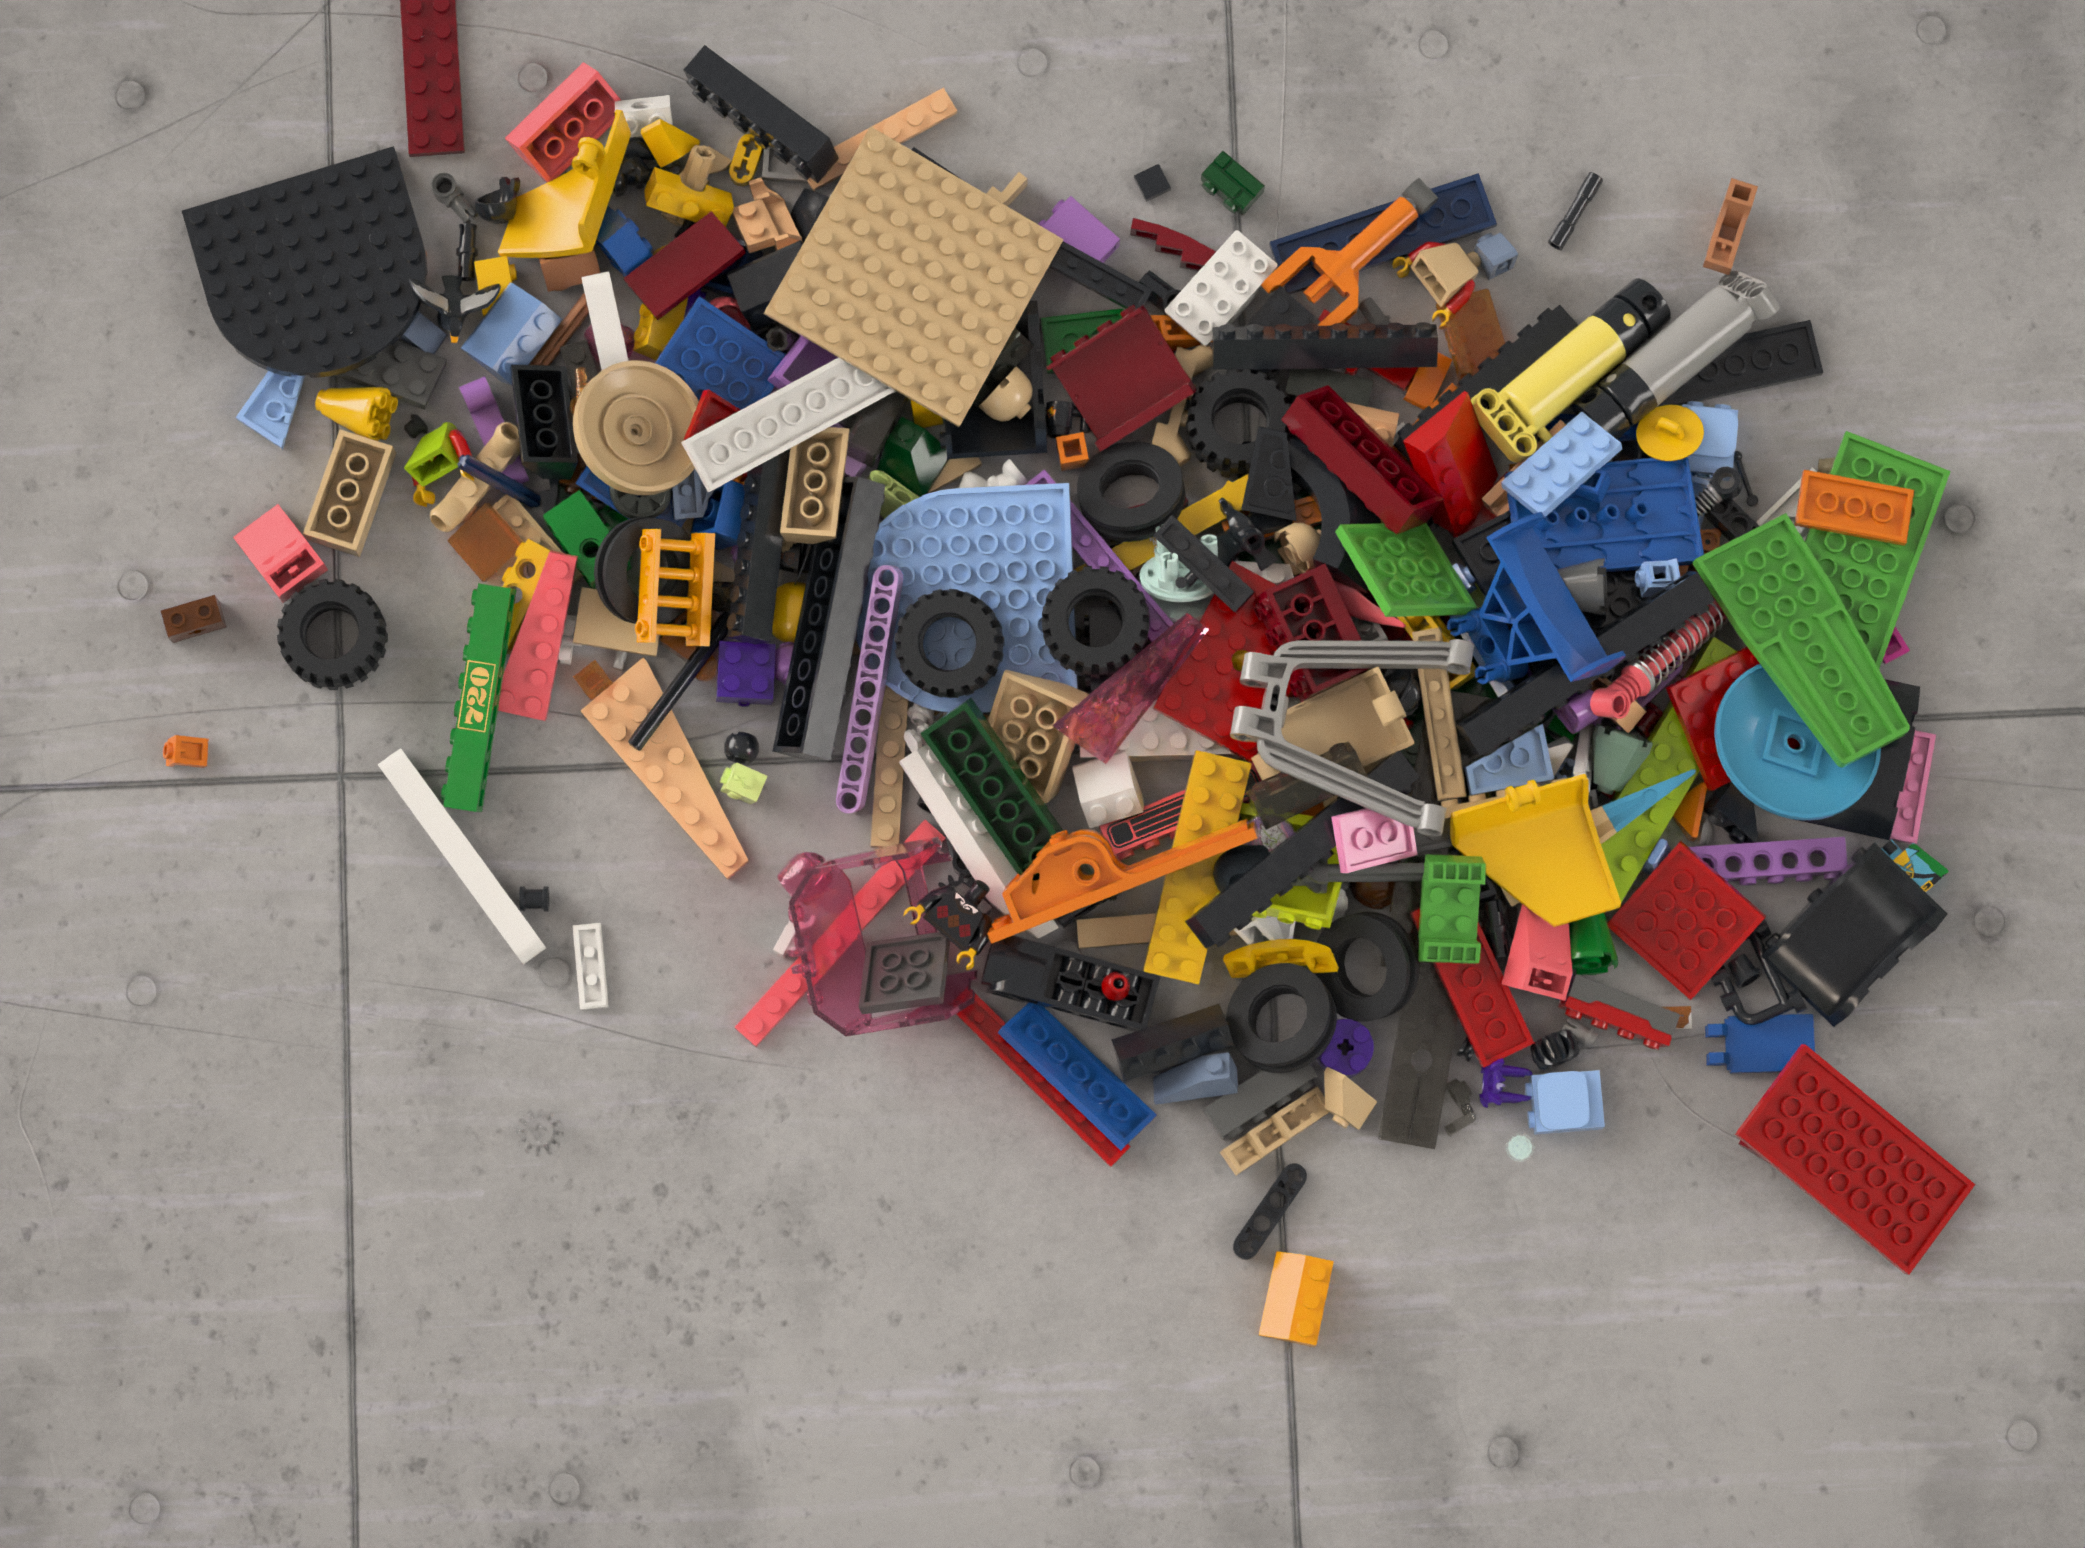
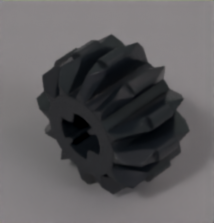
M1567 1029L1546 1035L1530 1046L1532 1059L1539 1070H1549L1565 1064L1577 1057L1580 1051L1576 1037L1573 1036L1571 1030Z

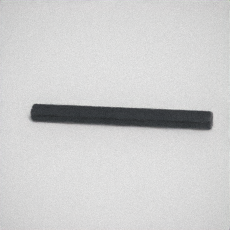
M723 612L710 630V646L697 647L630 737L628 742L631 747L638 751L642 750L717 649L719 641H723L728 634L727 620L730 615L729 612Z

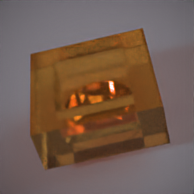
M593 660L573 676L591 700L613 684L596 660Z

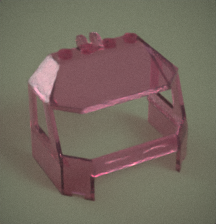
M938 837L900 843L829 859L807 871L789 901L788 916L794 924L796 933L794 942L796 947L787 950L788 956H801L802 960L801 964L791 968L792 973H802V976L806 978L808 987L807 1000L809 1005L812 1006L813 1013L845 1037L944 1021L975 1001V991L971 990V981L977 979L978 969L947 974L943 1004L921 1006L872 1018V1013L861 1014L858 1008L866 949L851 881L843 869L871 865L873 869H877L891 861H896L903 871L910 907H917V902L928 894L923 866L953 860L949 853L943 854L941 851L942 842ZM911 911L914 921L917 919V914ZM922 913L919 922L915 924L916 934L936 933L937 929L923 918L925 913Z

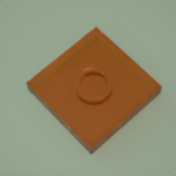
M485 503L447 540L482 582H486L516 553L517 548L522 543V540L490 503Z

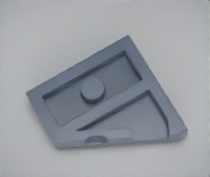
M696 469L682 482L672 488L674 519L699 518L705 514L709 498L714 490L707 491Z

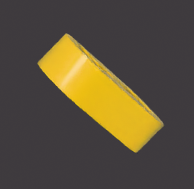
M750 133L740 138L729 169L731 181L735 185L742 187L749 185L748 181L754 179L763 153V148L753 139L755 136ZM753 141L758 149L752 150L748 158L746 157L747 151L744 144L749 145ZM743 162L747 163L746 172L749 175H743L742 179H739L735 170H741Z

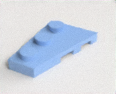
M268 371L242 407L236 419L283 450L305 376L291 374V377Z
M1543 724L1500 747L1492 754L1465 767L1469 795L1503 790L1509 786H1513V788L1526 785L1527 781L1533 779L1536 783L1553 780L1554 776Z

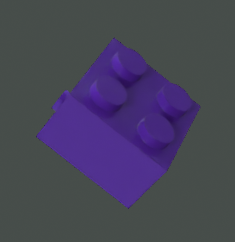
M719 641L716 702L738 703L740 707H749L750 704L772 705L776 644L762 643L754 645L746 642Z

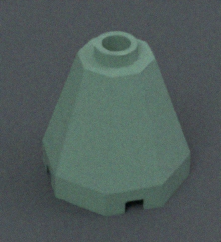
M1597 723L1593 732L1592 782L1598 785L1596 790L1610 795L1613 794L1614 790L1620 792L1650 754L1653 743L1646 739L1643 741L1639 740L1638 736L1634 734H1628L1625 731L1610 726L1604 727L1602 724Z

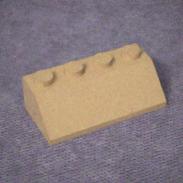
M828 427L791 447L780 533L786 542L815 544L837 537L850 433L849 428Z

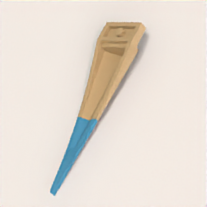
M1692 769L1590 810L1600 843H1604L1694 775L1696 770ZM1501 888L1512 907L1520 903Z

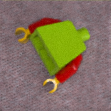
M445 422L441 427L423 436L404 467L412 476L414 487H417L413 495V501L417 505L427 507V503L434 504L435 494L425 490V486L458 468L457 464L460 461L459 457L461 455L472 456L464 434L453 423ZM460 470L462 476L474 481L472 475Z

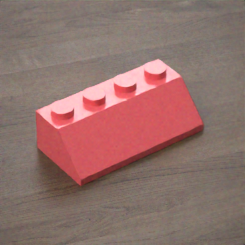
M583 62L505 139L515 152L548 183L559 177L572 164L573 158L578 155V143L581 138L590 137L597 140L613 125L615 101H621V99L598 71Z

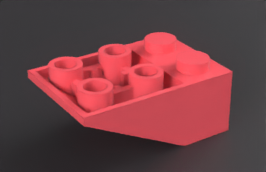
M278 504L233 537L282 603L290 599L296 591L302 590L303 586L313 582L328 571L323 561Z
M1522 904L1502 985L1565 1001L1572 977L1569 923L1553 927Z

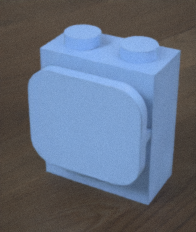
M1689 401L1687 404H1682L1683 407L1697 414L1704 428L1702 443L1694 453L1688 456L1691 476L1712 479L1717 469L1727 466L1733 468L1738 431V410L1731 409V406L1726 404H1716L1715 407H1706L1704 403L1698 401ZM1725 477L1722 480L1729 481L1731 477Z
M1600 1070L1531 1075L1529 1083H1525V1095L1532 1097L1530 1099L1532 1111L1527 1112L1529 1128H1534V1135L1602 1130L1605 1127Z

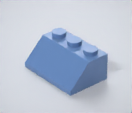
M510 282L462 345L461 349L499 381L512 385L511 364L528 365L561 322L562 318L540 300Z

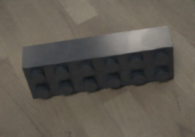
M706 45L702 47L683 69L688 78L686 82L693 89L692 94L700 102L705 103L708 101L713 105V110L724 119L728 116L734 121L733 125L744 134L747 132L755 136L753 139L759 146L764 149L771 148L775 151L774 155L785 165L791 163L796 167L795 171L805 180L811 178L816 183H819L838 161V155L827 135Z

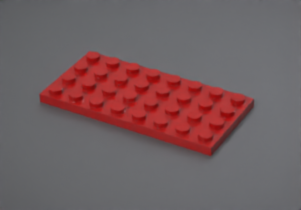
M1806 1044L1800 1045L1734 1134L1906 1275H1910L1976 1185Z

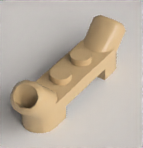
M1201 344L1192 350L1177 347L1175 355L1191 381L1193 377L1213 366L1212 348L1209 344L1206 347ZM1193 394L1173 406L1168 425L1157 422L1152 444L1168 451L1176 459L1179 466L1184 465L1191 458V453L1179 434L1180 426H1186L1188 410H1185L1187 400H1191Z
M510 422L499 424L494 435L476 459L502 473L521 453L517 426ZM461 476L445 498L431 510V522L442 532L448 533L452 531L459 523L467 521L478 508L476 505L491 486L474 476V481Z

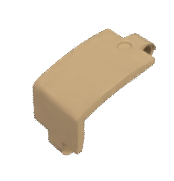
M1378 666L1288 708L1284 727L1281 728L1283 738L1287 742L1352 771L1359 770L1414 744V740L1403 719L1406 717V713L1395 690L1390 692ZM1260 754L1251 757L1263 783L1284 774L1296 798L1318 789L1314 785L1272 768L1264 762Z

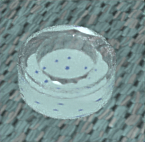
M1525 1133L1512 1135L1506 1143L1507 1155L1517 1162L1528 1160L1535 1151L1533 1139Z

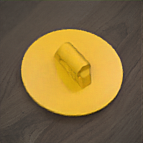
M1664 405L1655 408L1640 420L1636 430L1637 442L1643 452L1661 461H1677L1690 456L1698 449L1704 436L1703 424L1697 414L1679 405Z

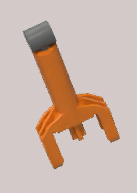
M1418 178L1402 193L1403 197L1397 198L1343 249L1336 251L1325 250L1320 247H1300L1264 280L1261 287L1268 294L1276 291L1312 261L1314 263L1313 267L1321 276L1303 292L1306 298L1315 304L1331 288H1334L1343 298L1347 297L1318 325L1345 324L1357 313L1359 270L1418 218V213L1420 215L1424 214L1439 198Z

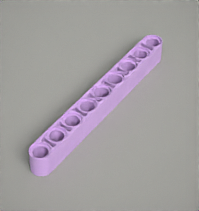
M894 565L878 567L873 575L836 795V805L844 813L858 812L866 803L903 585V573ZM887 570L892 571L894 574V582L890 586H887L882 580L883 573ZM882 598H886L890 604V608L885 614L881 613L878 609V602ZM876 626H881L885 631V637L880 642L873 636ZM873 653L877 654L880 658V665L877 669H872L868 663V659ZM868 681L872 682L876 687L875 694L872 697H868L864 693V685ZM863 709L868 710L871 715V720L867 725L862 724L859 720V714ZM858 737L863 738L866 742V749L862 753L858 752L854 747V742ZM853 765H857L861 769L862 775L859 780H854L850 776V768ZM849 792L853 793L857 798L854 808L848 807L845 803V797Z

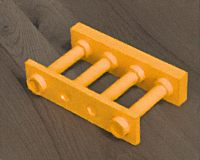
M642 529V536L639 542L641 565L638 621L635 625L637 642L656 643V635L685 637L686 646H710L715 534L691 533V540L685 541L661 539V529ZM660 550L689 552L690 568L659 567ZM659 578L688 580V597L658 595ZM657 606L686 608L687 624H658Z

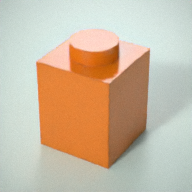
M1083 432L1056 437L1061 471L1082 468L1089 462Z

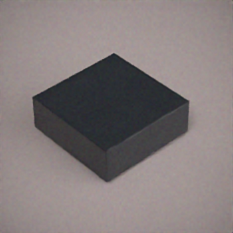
M1159 164L1134 175V180L1146 202L1171 190Z

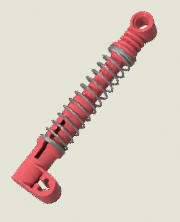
M1715 600L1708 605L1709 610L1698 617L1692 615L1686 619V625L1673 633L1670 631L1669 637L1666 636V633L1661 637H1664L1665 642L1658 643L1657 649L1646 647L1643 653H1639L1636 659L1632 660L1621 670V676L1606 689L1599 688L1595 690L1590 700L1593 714L1599 717L1617 719L1626 717L1629 713L1630 705L1639 696L1642 697L1649 694L1655 686L1661 683V680H1665L1668 674L1675 671V668H1678L1682 662H1685L1689 656L1695 653V650H1698L1702 644H1705L1722 626L1729 622L1717 601ZM1650 649L1652 654H1645L1646 651ZM1644 656L1645 660L1640 661L1639 657ZM1673 661L1674 665L1668 666ZM1667 668V672H1661L1663 669Z

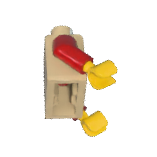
M1429 241L1408 254L1409 257L1406 259L1404 257L1395 258L1392 266L1393 269L1400 265L1405 266L1397 272V276L1403 278L1409 274V266L1411 265L1410 268L1439 306H1446L1445 310L1434 312L1432 322L1440 316L1446 319L1439 326V329L1442 330L1448 326L1449 316L1452 313L1455 315L1469 301L1475 288L1474 279L1478 275L1477 267L1480 266L1481 260L1474 251L1466 254L1457 243L1444 244Z

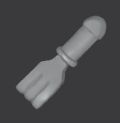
M1715 790L1706 791L1704 806ZM1702 811L1698 836L1694 841L1696 846H1710L1713 838V827L1708 818L1709 815Z

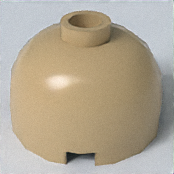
M1016 366L978 407L988 416L998 421H1009L1015 416L1021 419L1031 408L1028 404L1033 393L1030 380Z
M1293 523L1274 534L1275 542L1280 540L1282 545L1278 552L1284 563L1290 564L1294 575L1303 574L1315 568L1313 557L1318 548L1321 530H1315L1312 526L1305 523Z

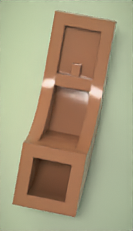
M1731 178L1708 245L1703 267L1726 275L1730 274L1758 186Z

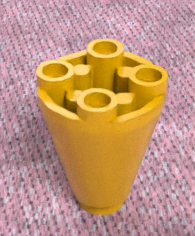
M384 387L321 389L315 401L316 410L321 411L324 416L357 435L375 441L380 439L386 440L389 437L391 416L398 406L397 397L392 396L390 390Z

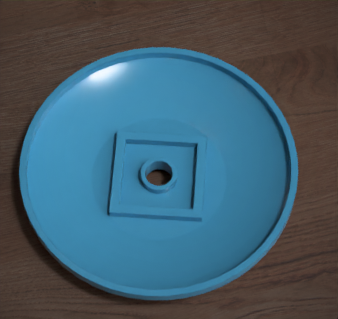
M1761 664L1747 670L1735 680L1724 694L1716 714L1715 744L1720 762L1727 776L1746 798L1760 808L1775 815L1795 820H1818L1839 814L1851 807L1862 797L1872 784L1877 773L1881 748L1846 767H1838ZM1787 739H1796L1800 744V749L1794 750L1790 748Z

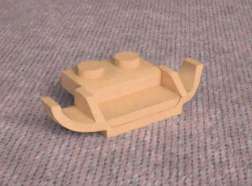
M762 177L748 181L754 201L736 206L732 212V217L748 252L752 253L774 246L777 251L795 242L802 241V236H800L785 200L779 194L770 190L764 184Z

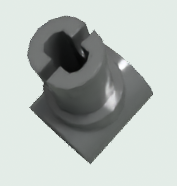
M445 172L435 175L432 179L431 187L436 199L444 203L447 208L451 207L463 223L471 222L467 213L474 220L478 213L463 197L464 193L457 186L454 177ZM444 183L452 185L451 190L447 193H440L438 191L440 185Z

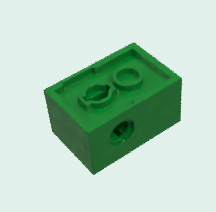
M578 490L546 512L543 518L548 529L566 554L578 556L576 568L583 575L590 588L596 589L594 579L596 557L588 558L587 556L591 552H598L603 539L612 528L607 522L603 523L599 518L600 512L592 500L587 501L582 492ZM629 560L627 564V571L631 569Z

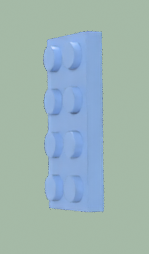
M1580 412L1501 482L1502 488L1533 514L1542 512L1546 517L1579 488L1581 484L1595 474L1596 470L1600 469L1620 452L1622 444L1586 414Z

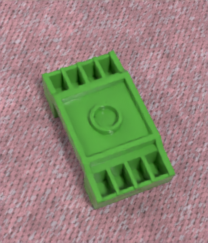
M1425 854L1420 903L1418 962L1479 964L1481 944L1477 941L1480 884H1485L1486 863L1482 856Z

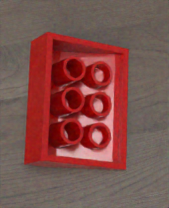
M1466 391L1462 392L1403 440L1414 470L1443 498L1432 514L1434 523L1455 535L1477 517L1484 504L1482 498L1491 490L1498 477L1471 399Z

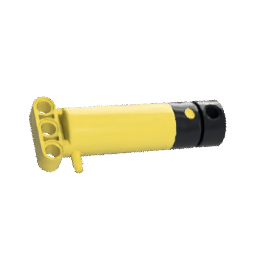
M1640 278L1633 279L1616 293L1612 299L1604 303L1500 392L1488 388L1472 397L1471 402L1479 424L1510 461L1515 463L1522 462L1536 451L1537 441L1534 437L1536 434L1544 444L1553 436L1546 429V425L1670 321L1671 312L1663 296L1647 281ZM1481 398L1489 403V409L1482 407ZM1499 420L1506 423L1507 431L1499 427ZM1516 442L1524 445L1525 453L1517 449Z

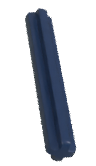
M461 455L459 457L460 461L457 464L459 469L531 508L540 506V493L470 455Z

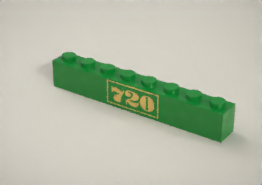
M478 583L477 589L473 590L471 604L474 606L473 617H469L467 623V633H470L469 645L466 644L463 650V661H466L465 671L461 672L458 681V688L462 690L460 700L456 701L454 707V717H457L456 728H452L450 733V745H453L452 754L447 757L445 772L449 774L447 784H443L441 791V800L444 801L443 807L482 812L516 589Z

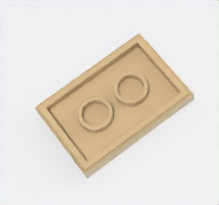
M581 588L573 637L574 644L656 657L660 635H656V643H638L635 632L636 624L623 621L613 615L601 601L596 589Z

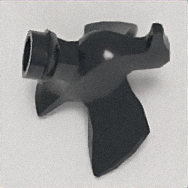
M1221 498L1219 500L1220 510L1228 520L1229 529L1217 536L1218 558L1229 567L1232 561L1235 562L1240 552L1247 551L1254 557L1260 571L1276 562L1277 558L1265 548L1264 535L1291 525L1293 520L1250 512L1246 516L1237 511L1231 502Z

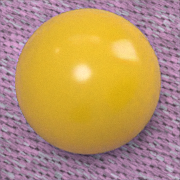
M788 582L777 587L772 635L784 643H794L806 583L797 582L794 586L795 582Z

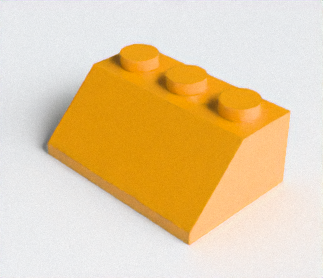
M1276 1251L1259 1336L1315 1348L1334 1261Z

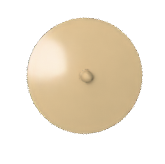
M640 360L616 363L597 374L580 393L573 415V432L577 448L589 469L612 488L633 495H654L665 492L682 482L695 469L681 442L684 441L685 434L699 401L691 388L678 375L661 365Z

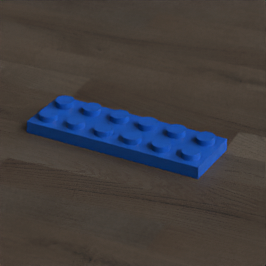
M1028 1003L998 1031L1002 1038L1120 1150L1128 1145L1157 1116L1043 1006Z

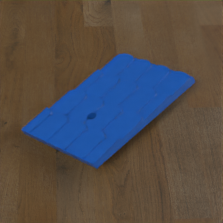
M1688 457L1677 461H1661L1655 458L1607 462L1600 469L1609 471L1611 483L1601 504L1572 493L1533 527L1534 532L1556 569L1598 558H1605V564L1601 567H1606L1607 572L1638 570L1643 562L1668 561L1676 558L1678 566L1691 565L1696 558L1704 555ZM1513 471L1506 473L1504 475V478L1509 476ZM1507 492L1511 523L1533 514Z

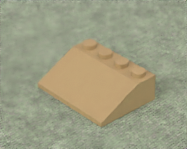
M1005 670L988 722L1043 802L1047 804L1059 793L1092 695L1064 683Z

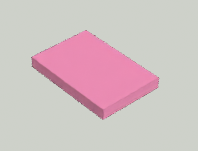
M1367 808L1331 817L1341 873H1350L1418 855L1413 827Z

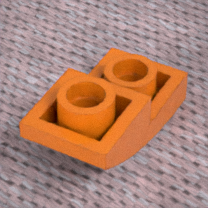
M1438 352L1437 367H1418L1403 400L1423 410L1430 406L1442 385L1453 359Z

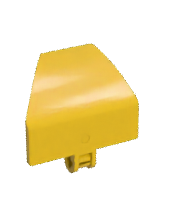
M615 110V119L605 149L602 143L594 138H581L578 143V155L572 161L574 169L517 197L516 212L513 219L508 222L500 248L498 249L499 256L548 258L589 253L593 250L631 136L623 110Z
M1586 774L1541 787L1537 786L1534 779L1529 780L1526 785L1515 788L1513 786L1506 787L1505 797L1451 813L1450 839L1452 845L1464 856H1482L1486 863V875L1553 927L1621 907V900L1588 805L1589 783Z

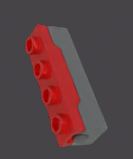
M1577 974L1571 977L1566 1000H1560L1558 1008L1566 1010L1565 1015L1576 1020H1581L1582 1017L1592 1020L1591 1025L1596 1028L1607 1030L1610 1027L1618 1030V1036L1628 1040H1633L1634 1037L1644 1040L1642 1045L1654 1050L1670 1045L1680 1017L1678 1013Z

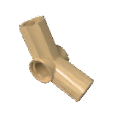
M695 145L691 149L686 166L679 174L685 186L692 190L703 192L705 185H709L710 181L707 179L716 157L713 149L705 145ZM666 212L661 214L668 222L680 227L687 220Z

